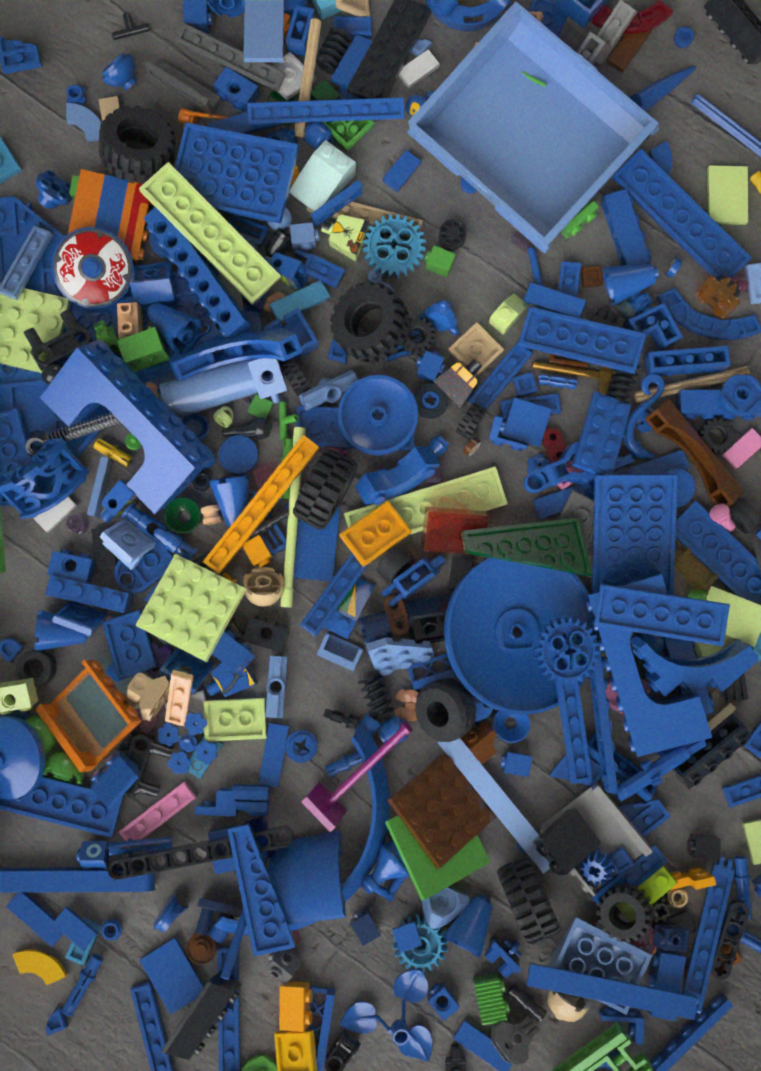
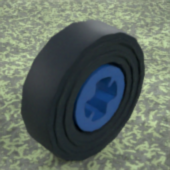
M424 384L414 394L420 416L434 419L446 411L448 396L437 384ZM429 396H431L432 399H436V402H434L432 406H430L429 403L425 402V400H428Z

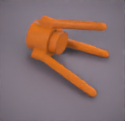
M181 108L178 122L184 124V129L185 123L197 124L198 117L225 119L228 116L217 114L210 116L207 113Z

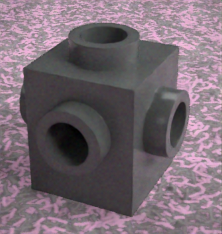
M292 949L277 951L269 955L267 959L270 962L265 969L270 972L272 977L279 979L285 984L293 977L303 960Z

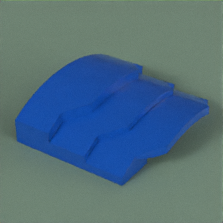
M340 831L319 833V835L292 839L288 846L280 848L269 859V876L288 924L346 918L345 896L341 892L340 855H343L342 834Z

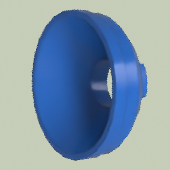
M498 710L493 719V728L501 740L515 743L527 736L530 730V719L528 714H513ZM513 717L516 720V726L513 729L505 727L504 722L506 718Z

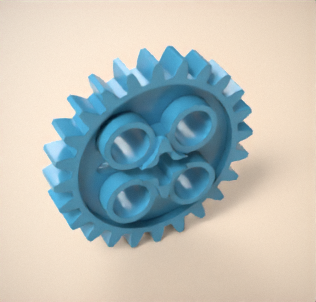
M389 214V220L381 216L382 222L379 223L375 220L376 227L369 226L371 233H365V237L368 240H363V245L367 246L363 248V253L367 254L365 256L366 261L371 260L369 267L375 266L374 271L376 273L381 270L382 277L389 273L390 279L393 274H396L399 279L400 273L403 272L407 276L408 269L414 272L413 265L420 266L418 259L424 260V256L421 253L426 252V248L423 247L426 244V240L421 239L424 237V233L418 232L420 226L413 227L414 220L408 223L407 216L403 220H400L399 214H397L396 219H393L392 215ZM385 232L391 234L388 239H383L381 235ZM403 235L410 236L408 241H402L400 238ZM396 243L397 246L395 247V249H392L393 244ZM385 251L388 253V256L380 258L378 256L379 253ZM406 254L408 258L406 260H399L398 256Z

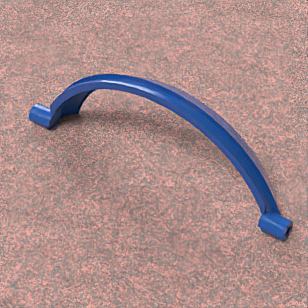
M367 713L355 728V733L351 738L363 763L378 750L372 736L381 725ZM382 758L367 771L372 794L370 832L359 862L350 876L341 885V892L345 896V902L355 894L363 883V879L372 871L379 857L380 846L384 844L387 834L385 821L389 820L390 803L387 800L390 798ZM221 914L209 929L208 934L218 943H223L229 933H235L239 920H235L231 915L227 917ZM317 921L288 925L290 930L294 931ZM247 924L243 935H249Z

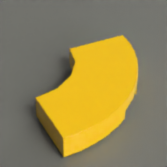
M26 949L12 954L20 974L34 973L41 977L46 985L68 975L63 965L54 956H50L40 950Z

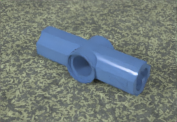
M353 370L333 379L323 378L316 387L300 394V402L306 411L326 401L336 402L341 397V394L345 393L353 383L358 381V378Z
M270 656L268 683L266 686L267 703L265 717L283 718L288 657ZM274 681L281 683L282 689L280 692L272 690L271 686Z

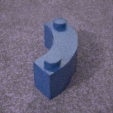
M415 446L404 458L398 461L397 467L389 471L385 468L376 472L364 473L355 487L365 505H379L384 501L406 493L426 478L433 476L440 463L430 447Z

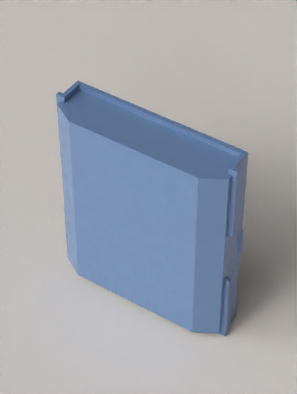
M515 1L408 121L410 129L407 133L454 175H460L495 206L496 212L545 254L550 249L551 242L650 134L654 135L659 130V123L599 73L598 69L581 54L572 50ZM522 71L541 80L542 82L546 83L547 86L543 87L531 81L528 77L522 74Z

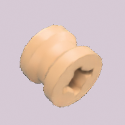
M211 505L200 509L201 514L204 516L203 525H211L223 521L219 515L220 508L218 505Z

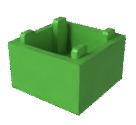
M150 326L148 330L125 338L122 336L120 340H117L124 363L134 373L171 360L163 337L155 327L152 328Z

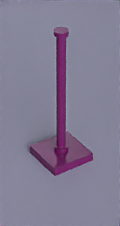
M403 722L400 725L401 728L332 794L318 782L301 801L329 832L337 826L347 812L337 800L406 734L409 735L413 731L408 723Z

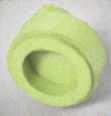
M223 406L213 414V418L220 426L228 428L233 422V411L230 407Z

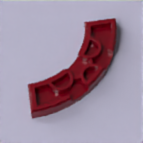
M658 0L649 8L639 11L623 34H638L654 29L664 23L673 14L674 10ZM604 5L593 17L591 23L602 28L613 10Z

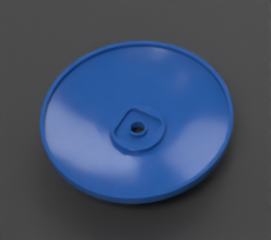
M489 557L471 568L463 576L452 593L444 623L445 646L448 658L463 686L482 703L506 713L536 714L559 706L556 683H554V679H547L548 674H541L543 668L536 666L540 660L534 659V656L538 655L539 652L533 650V648L539 647L535 639L541 640L542 638L538 632H546L543 627L547 625L546 620L562 617H571L572 620L574 618L579 619L580 623L586 622V628L593 629L590 635H597L596 640L598 641V631L595 632L592 624V619L595 616L593 611H588L586 599H589V593L581 580L573 573ZM515 626L520 630V635L517 638L512 634ZM578 681L579 688L582 686L584 681Z

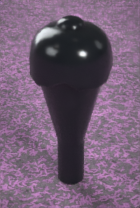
M257 417L253 421L237 427L223 428L222 435H243L255 437L256 439H265L271 434L272 424L265 417Z

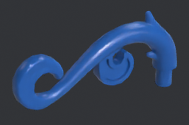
M654 373L643 377L641 389L645 395H651L648 387L653 382L657 384V392L632 412L627 420L622 438L628 451L633 456L641 460L645 458L650 461L653 460L654 453L648 452L646 448L641 447L640 441L636 442L634 427L640 419L642 424L636 425L639 432L646 433L652 429L644 419L649 415L645 411L659 399L665 388L662 377Z

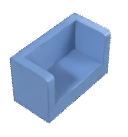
M326 633L317 655L354 671L364 649Z

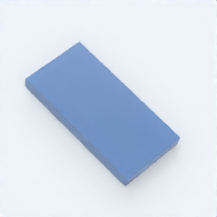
M245 0L244 62H283L284 0Z

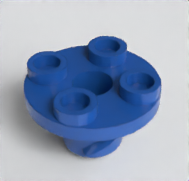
M46 170L37 176L35 183L40 192L37 199L43 207L54 209L58 205H68L73 198L69 195L70 183L64 182L51 170Z

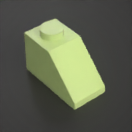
M513 293L491 315L489 324L504 335L529 305Z

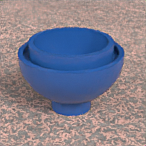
M123 52L102 71L103 77L101 80L112 87L123 86L125 90L133 86L137 79L134 77L135 63L132 55Z

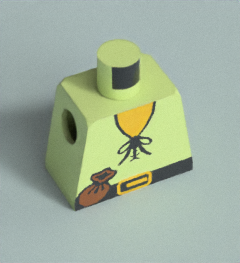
M339 215L335 224L325 220L321 232L330 235L329 245L332 248L357 261L363 247V240H366L365 233H369L370 221Z

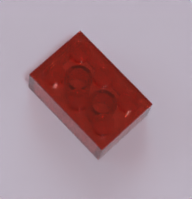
M425 506L421 546L424 551L468 554L464 550L461 536L462 531L487 528L489 516L485 511Z

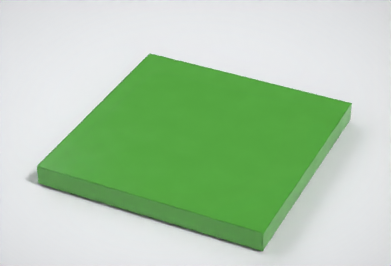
M398 815L385 821L422 901L490 863L478 835H476L445 865L437 869Z

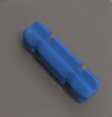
M540 373L538 384H549V386L567 387V389L574 390L577 386V379L571 377L567 379V377L558 375L548 376V374Z

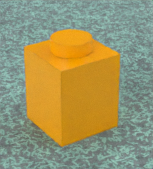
M260 535L245 542L243 545L253 566L257 567L259 565V567H264L270 563L269 559L273 556Z

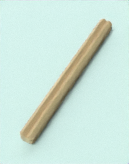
M315 18L310 20L299 101H310L311 97L310 92L312 90L321 21ZM307 122L295 123L294 131L296 137L304 138Z
M747 366L666 384L660 397L677 394L680 390H694L725 383L734 375H750V371ZM657 387L649 388L651 395H645L642 390L636 391L634 393L635 401H647L656 394Z

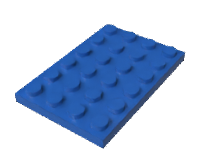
M185 123L175 169L216 211L281 224L300 147L295 143Z
M677 474L594 475L593 575L591 593L600 591L601 584L618 586L662 574L667 593L673 595Z

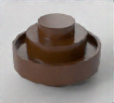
M195 933L186 945L189 959L196 964L210 962L217 952V942L209 934L205 936Z

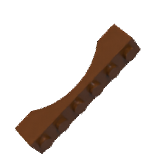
M670 399L659 405L644 418L656 434L674 442L690 457L703 479L707 496L714 505L725 504L729 507L745 492Z

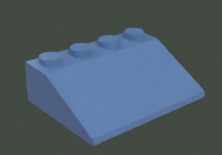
M575 917L555 949L548 966L640 985L652 955L625 941H617L615 936L612 939L609 937V933ZM600 1001L624 1013L625 1015H627L628 1010L630 1008L628 1006Z

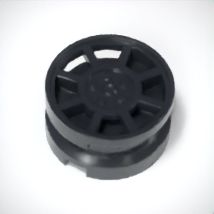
M457 219L445 221L439 230L441 246L449 251H455L462 247L467 234L465 225Z

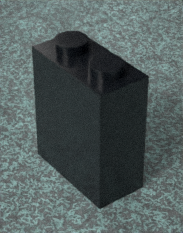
M577 809L566 810L533 840L538 853L546 858L549 862V868L557 875H567L601 843Z

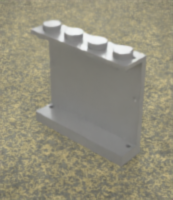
M598 781L540 825V832L542 833L566 810L577 809L601 842L593 850L594 852L599 848L602 854L607 852L609 855L623 845L633 860L641 854L647 857L653 852L650 844L609 794L603 791V787ZM578 864L569 873L573 877L576 875L581 881L579 884L586 893L590 892L594 897L596 895L595 889L602 884L599 882L595 886L592 880L587 882V876H581L582 869L579 868Z

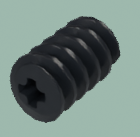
M331 28L329 35H327L322 44V48L319 50V54L316 56V64L324 72L333 75L335 72L334 68H337L338 62L342 60L341 55H345V49L349 48L348 42H352V36L343 29Z
M615 369L612 372L614 377L610 379L611 384L608 386L609 392L606 395L628 403L624 400L631 399L632 396L627 394V391L634 390L629 384L636 383L631 377H637L638 373L633 374Z
M377 674L358 681V684H365L361 691L368 692L364 699H371L367 707H374L370 711V714L377 715L374 719L395 710V707H388L392 703V699H385L389 692L382 691L387 686L386 684H380L384 678L383 676H376Z

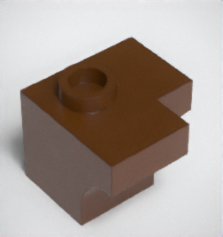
M485 720L478 726L473 724L472 729L460 738L481 765L497 753L493 746V741L497 734Z

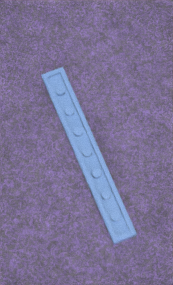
M459 738L452 742H438L543 874L549 870V862L538 853L533 842L539 836L538 833L463 741Z

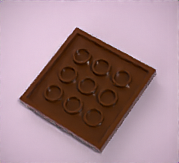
M445 752L387 800L437 869L445 865L496 818L483 798Z

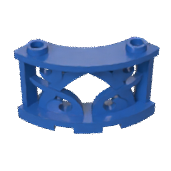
M63 438L46 440L41 449L30 458L32 462L27 466L23 467L20 465L13 470L0 473V493L20 513L22 519L35 518L50 510L85 482L90 470L87 467L85 468L65 446L67 443ZM60 453H61V454L63 455V457H64V459H63L62 461L60 460V457H59V454H60ZM69 463L74 468L72 472L70 468H64ZM38 474L45 477L55 474L52 490L48 492L32 491L35 486L34 477Z

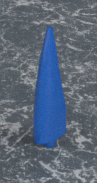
M696 66L680 70L657 80L631 95L630 99L646 111L684 81L696 69Z

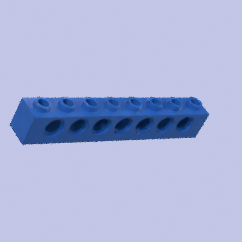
M156 207L144 217L148 224L146 226L151 234L156 235L159 246L164 250L166 249L168 259L178 266V273L184 279H187L190 290L195 294L197 293L199 303L209 310V317L212 321L219 324L221 334L228 339L251 329L254 325L203 254Z

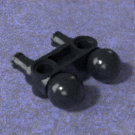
M70 309L60 314L68 331L46 343L42 342L34 327L24 331V335L32 347L30 354L42 371V379L47 385H50L63 367L60 362L68 359L77 347L93 342L89 331L84 325L78 324ZM77 335H84L86 340L78 343L75 341V337ZM42 353L50 355L47 361L39 360V356Z
M126 725L115 727L110 733L109 741L111 742ZM132 730L114 748L118 751L128 750L126 757L138 766L139 778L134 782V787L129 788L124 795L136 796L141 793L157 798L161 786L145 782L142 778L149 756L156 754L170 758L173 747L156 742L155 737L147 733L136 731L134 733ZM138 739H144L147 742L146 749H140L137 746Z

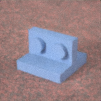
M124 518L106 529L100 536L104 540L102 544L131 570L137 567L143 555L156 545V542L151 537L138 529L136 524L128 518Z

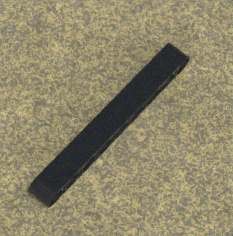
M287 825L253 831L260 852L284 848L291 843L294 837L293 830ZM281 831L286 832L289 839L281 841L278 833ZM229 836L120 857L109 865L108 874L112 879L120 880L233 858ZM258 836H266L268 844L261 845L258 842ZM219 843L227 847L226 853L218 851L217 845ZM197 848H204L206 850V857H200L197 854ZM178 851L185 854V861L178 860ZM158 855L165 859L164 865L157 863L156 857ZM137 860L144 862V869H139L136 866ZM116 864L123 866V873H119L116 870Z

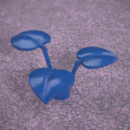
M420 969L407 970L401 973L394 981V995L398 998H403L401 1019L395 1020L391 1027L379 1015H375V1007L367 1001H358L352 1004L340 1020V1025L349 1031L365 1034L376 1029V1020H378L385 1027L387 1033L392 1034L393 1041L398 1045L402 1054L428 1062L432 1052V1038L429 1030L421 1024H416L409 1030L405 1019L406 1000L411 1003L419 1002L425 998L428 992V983L423 971Z

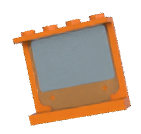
M83 660L82 664L85 666V669L50 704H40L35 709L80 772L92 771L141 722L137 716L138 712L126 702V696L121 691H118L114 685V680L106 675L102 670L103 666L96 660Z

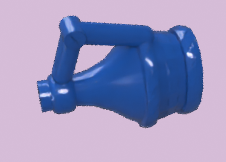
M393 840L380 846L381 850L375 870L371 875H367L361 884V887L368 895L371 892H375L388 901L394 899L396 891L405 879L410 876ZM396 878L388 889L380 886L382 882Z

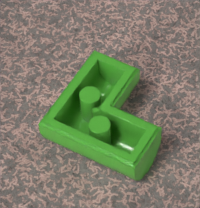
M373 120L349 121L348 123L346 121L322 122L332 131V137L347 151L375 126Z

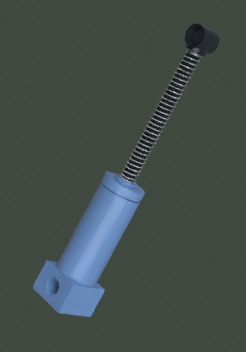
M250 359L221 365L195 374L182 381L173 379L159 385L161 393L158 399L163 401L167 408L180 418L256 393L259 394L260 399L271 396L273 403H279L280 397L278 393L287 391L278 359ZM109 412V414L104 416H98L95 419L91 418V420L87 419V421L82 423H76V425L69 427L65 426V428L58 429L57 431L54 430V432L51 431L50 433L35 430L28 435L26 450L30 455L34 456L48 439L63 438L66 442V440H73L72 438L81 437L84 434L88 435V433H95V431L103 430V428L106 429V427L110 428L112 425L117 426L121 422ZM33 441H39L42 445L37 446L33 444Z

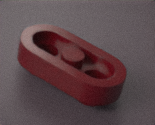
M549 428L544 432L542 443L547 457L552 464L559 461L556 453L563 454L567 447L558 429ZM549 435H554L556 440H550Z

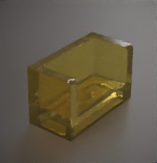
M690 548L682 550L675 558L674 568L696 589L707 590L719 575L717 573L712 574L690 554L692 551Z

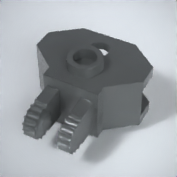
M530 1014L519 1023L509 1024L502 1021L491 1028V1043L505 1062L519 1065L529 1059L528 1044L531 1042L530 1039L540 1031L538 1026L533 1027L527 1034L522 1027L527 1025L532 1019Z

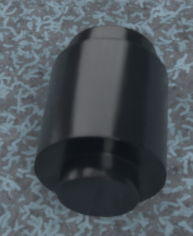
M280 229L273 232L264 248L267 251L266 255L270 258L276 252L283 255L290 244L291 236Z

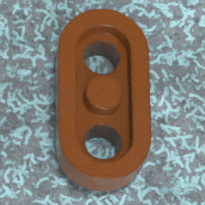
M390 596L384 602V611L386 612L391 631L396 635H403L409 630L408 616L402 600L397 603L398 607L396 610L390 609L388 603L392 598L396 597ZM398 621H401L404 626L402 629L396 628V623Z

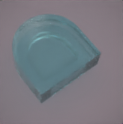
M622 301L616 306L619 314L626 318V322L635 317L636 310L628 302Z

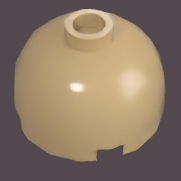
M269 567L252 569V573L246 574L243 579V587L246 589L245 596L252 604L264 607L276 603L281 597L284 587L282 575L280 573L278 575L275 573V569Z
M550 990L547 995L548 1005L554 1016L559 1020L575 1022L581 1019L591 1005V1000L588 1002L584 997Z

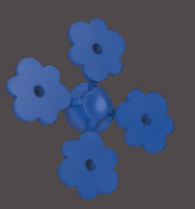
M189 713L186 716L187 721L184 723V726L188 728L189 734H185L181 738L178 734V727L173 726L169 722L165 723L163 728L158 729V741L161 744L166 743L167 746H172L173 743L179 741V746L183 750L178 754L173 753L171 755L172 759L168 761V767L173 769L174 774L179 772L185 774L188 772L191 760L187 758L186 752H192L194 749L197 753V760H202L206 765L210 764L212 759L217 758V746L215 743H209L205 740L202 744L197 745V739L193 736L197 733L202 734L207 726V720L202 718L201 713Z

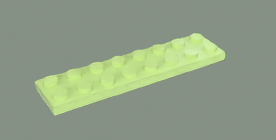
M169 162L139 188L140 192L252 305L281 279V275Z
M496 467L388 500L412 530L410 535L508 505ZM372 504L344 513L348 528L381 504Z

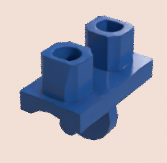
M492 937L489 940L490 946L484 952L485 957L491 963L499 956L502 957L504 961L497 968L505 978L514 971L518 974L522 969L519 967L520 964L511 955L513 954L516 958L520 957L521 953L517 950L520 943L517 940L510 942L506 938L502 942L507 947L505 949Z

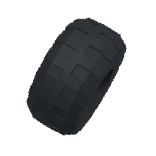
M447 678L436 680L423 687L417 695L415 703L416 718L422 730L431 738L439 742H452L463 737L472 729L476 719V707L472 695L458 681ZM442 704L447 708L449 717L444 713Z

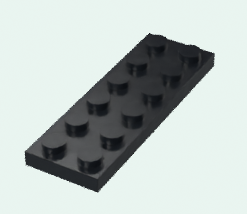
M394 0L347 88V94L359 99L388 97L431 15V9L408 0Z

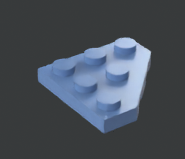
M383 638L366 644L377 676H386L397 669H406L412 664L426 662L434 657L430 641L415 644L414 640L401 639L399 642H393L392 638Z

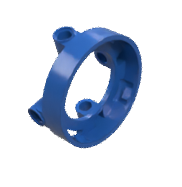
M425 0L428 8L431 9L432 14L441 23L452 29L467 32L478 31L494 24L504 15L512 0H488L484 4L475 7L458 5L457 0ZM483 15L482 22H478L477 20L467 21V23H464L463 17L474 18Z

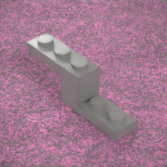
M620 0L599 33L595 35L590 31L577 53L581 54L592 65L595 62L602 65L637 11Z

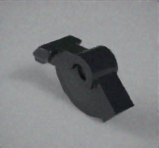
M325 709L323 714L324 717L340 724L342 722L346 723L345 727L350 730H354L359 723L357 716L350 714L349 717L344 716L345 713L335 709L334 711Z

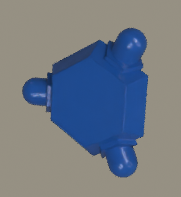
M440 300L425 309L423 314L418 315L421 320L425 318L427 323L430 321L432 327L442 332L447 330L452 335L459 333L453 305L448 300Z

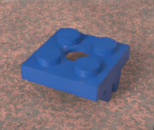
M177 647L161 667L158 674L162 677L166 676V679L171 681L173 670L180 671L181 667H189L192 671L191 675H194L191 693L194 694L213 669L214 663L209 660L205 662Z

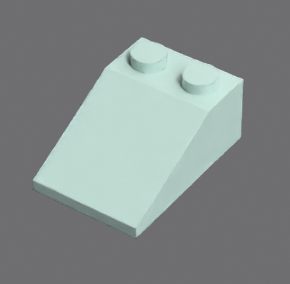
M325 140L312 154L290 188L289 193L315 211L338 195L355 177L356 162Z

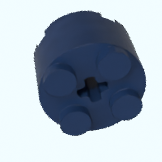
M385 611L358 619L365 646L368 643L383 638H392L394 642Z

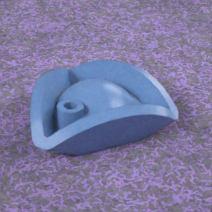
M450 885L428 899L423 900L422 909L427 924L433 929L448 924L469 904V896Z

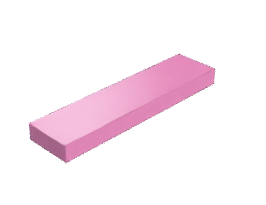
M184 781L121 829L119 833L125 841H128V838H132V840L143 839L197 798V796L186 781Z

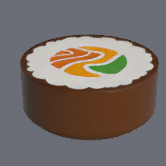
M476 437L472 438L464 447L463 453L470 457L479 448L481 441Z

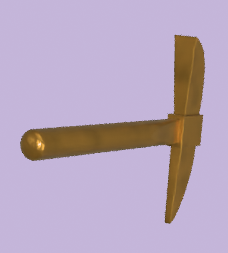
M538 361L532 362L533 369L598 379L600 381L598 392L604 395L608 392L612 376L611 368L602 366V370L598 372Z

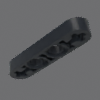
M734 899L729 903L721 927L711 969L712 975L718 980H724L729 977L748 920L749 908L741 899ZM739 905H741L742 909L744 910L743 912L739 911L737 916L738 920L741 922L735 920L736 912L734 908H739ZM732 924L738 926L737 933L733 935L727 933V927ZM724 944L732 946L729 954L721 953L720 949ZM720 958H722V959H723L722 966H723V968H724L725 970H724V971H723V970H720V972L717 973V970H716L715 967H720V965H721V960H720Z

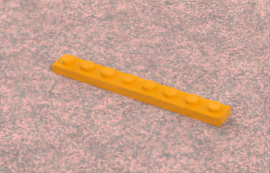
M305 435L300 438L204 559L203 562L217 574H221L320 447Z

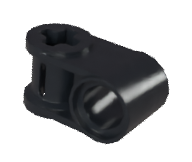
M343 1030L326 1055V1071H343L347 1063L358 1051L361 1042L354 1041ZM331 1059H338L340 1064L332 1066L329 1061Z

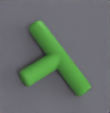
M285 401L279 402L281 441L288 439L287 424L297 422L299 419L297 414L287 416V402Z

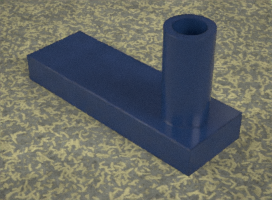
M199 898L197 906L202 909L195 933L207 936L214 911L240 917L243 908Z

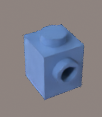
M313 222L290 225L293 251L298 249L306 252L316 248L319 234L318 229H314Z

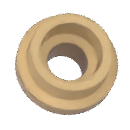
M682 887L669 890L667 900L673 907L681 908L687 904L688 894ZM676 893L680 894V898L678 900H674V895Z

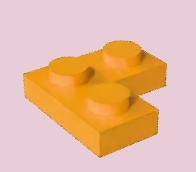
M701 867L689 868V872L684 873L680 871L671 872V875L678 884L670 890L690 885L696 890L717 885L715 877Z

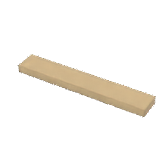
M351 202L330 218L337 219L339 215L370 221V226L375 228L374 221L377 220L381 223V216L389 220V214H391L393 219H396L398 213ZM307 206V212L313 213L314 211ZM399 214L400 220H403V218L406 216ZM407 216V222L409 223L411 220H414L413 227L419 225L420 230L418 232H421L423 220ZM403 235V236H402V237L410 238L409 235Z

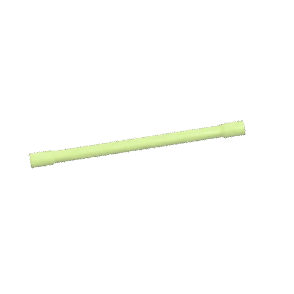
M294 427L293 447L305 435L306 428ZM301 473L290 486L283 577L284 587L280 607H292L293 577L298 518L294 516L293 508L300 493Z

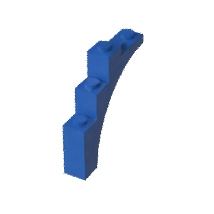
M272 326L258 334L244 331L229 339L218 335L201 343V347L170 361L176 379L182 381L203 371L238 361L263 358L286 361L302 353L296 333Z
M637 636L630 640L634 647L632 650L639 659L645 661L643 666L648 671L645 674L649 681L647 685L654 693L659 692L663 696H667L677 686L684 691L687 689L695 694L706 683L711 688L716 687L723 692L759 660L752 648L739 639L712 655L689 660L672 659L659 655Z

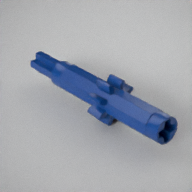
M705 740L679 746L653 763L646 760L640 764L642 770L617 786L616 797L621 802L649 784L657 786L662 783L661 776L689 759L692 754L705 747Z

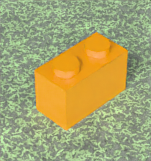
M288 981L280 986L279 1030L304 1032L311 1025L313 1015L312 1011H310V1003L313 993L310 989V982Z

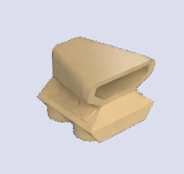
M137 673L128 685L126 702L134 709L140 708L143 720L151 722L168 699L170 681L166 679V676L154 679L148 674Z

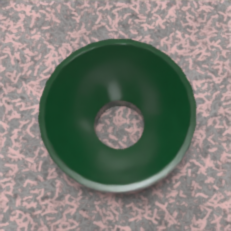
M180 497L168 504L165 509L164 518L167 526L172 531L186 534L198 527L201 521V511L193 500ZM184 511H188L191 516L190 520L186 523L181 522L179 519L180 514Z

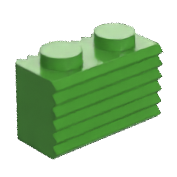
M497 973L474 977L473 981L482 1025L507 1021L506 1014L510 1013L507 1000H503L502 992H506L503 979H499Z

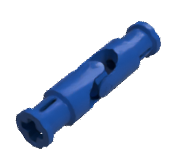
M133 502L130 503L121 517L128 518L136 524L138 529L155 541H161L165 548L173 554L177 553L181 557L189 561L198 550L196 547L193 548L188 545L178 534L168 532L164 524L147 512L143 513L134 506ZM150 523L159 525L153 535L148 529Z

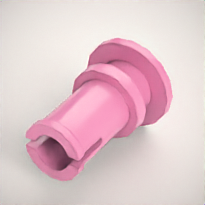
M725 504L715 505L710 510V518L722 525L728 532L733 531L735 523L730 518L728 506Z

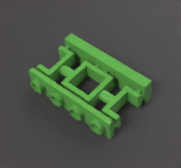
M616 1022L554 1067L552 1071H594L605 1062L614 1071H623L620 1065L626 1061L632 1066L626 1071H653L650 1060L647 1056L645 1057L643 1052L636 1057L629 1053L625 1047L631 1044L630 1037L625 1033L623 1026ZM617 1047L620 1054L613 1059L608 1052Z

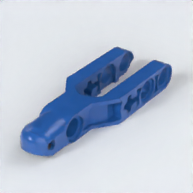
M578 442L564 450L559 461L528 474L523 480V486L529 493H538L565 481L583 485L594 480L595 474L587 471L582 473H569L567 471L566 462L575 456ZM629 453L621 458L618 457L614 471L635 462V459L632 457L633 455Z

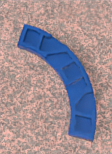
M676 287L656 297L660 304L665 303L674 321L700 336L716 340H739L761 333V325L755 314L730 320H719L703 313L700 314L692 309L682 298Z

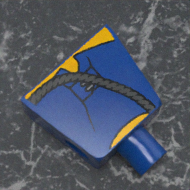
M222 662L211 672L214 681L205 687L211 696L221 691L227 697L258 683L248 667L245 668L241 675H238Z

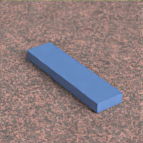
M33 226L0 285V294L18 300L53 237L52 232Z

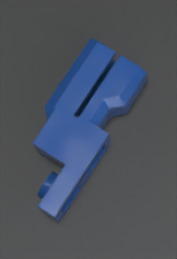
M235 784L231 788H219L216 792V804H213V801L210 800L201 801V804L195 806V815L237 816L239 810H246L249 815L267 816L269 814L270 800L268 798H270V786Z

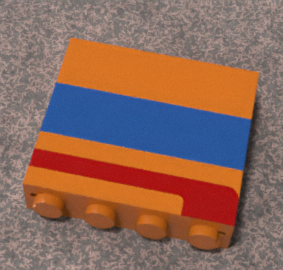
M81 169L68 234L86 227L107 230L125 244L132 260L135 261V265H138L139 260L143 261L145 249L141 248L142 242H146L148 230H145L146 221L144 217L150 212L149 206L153 204L140 192L139 188L143 184H139V182H134L133 184L129 183L126 179L121 180L117 177Z

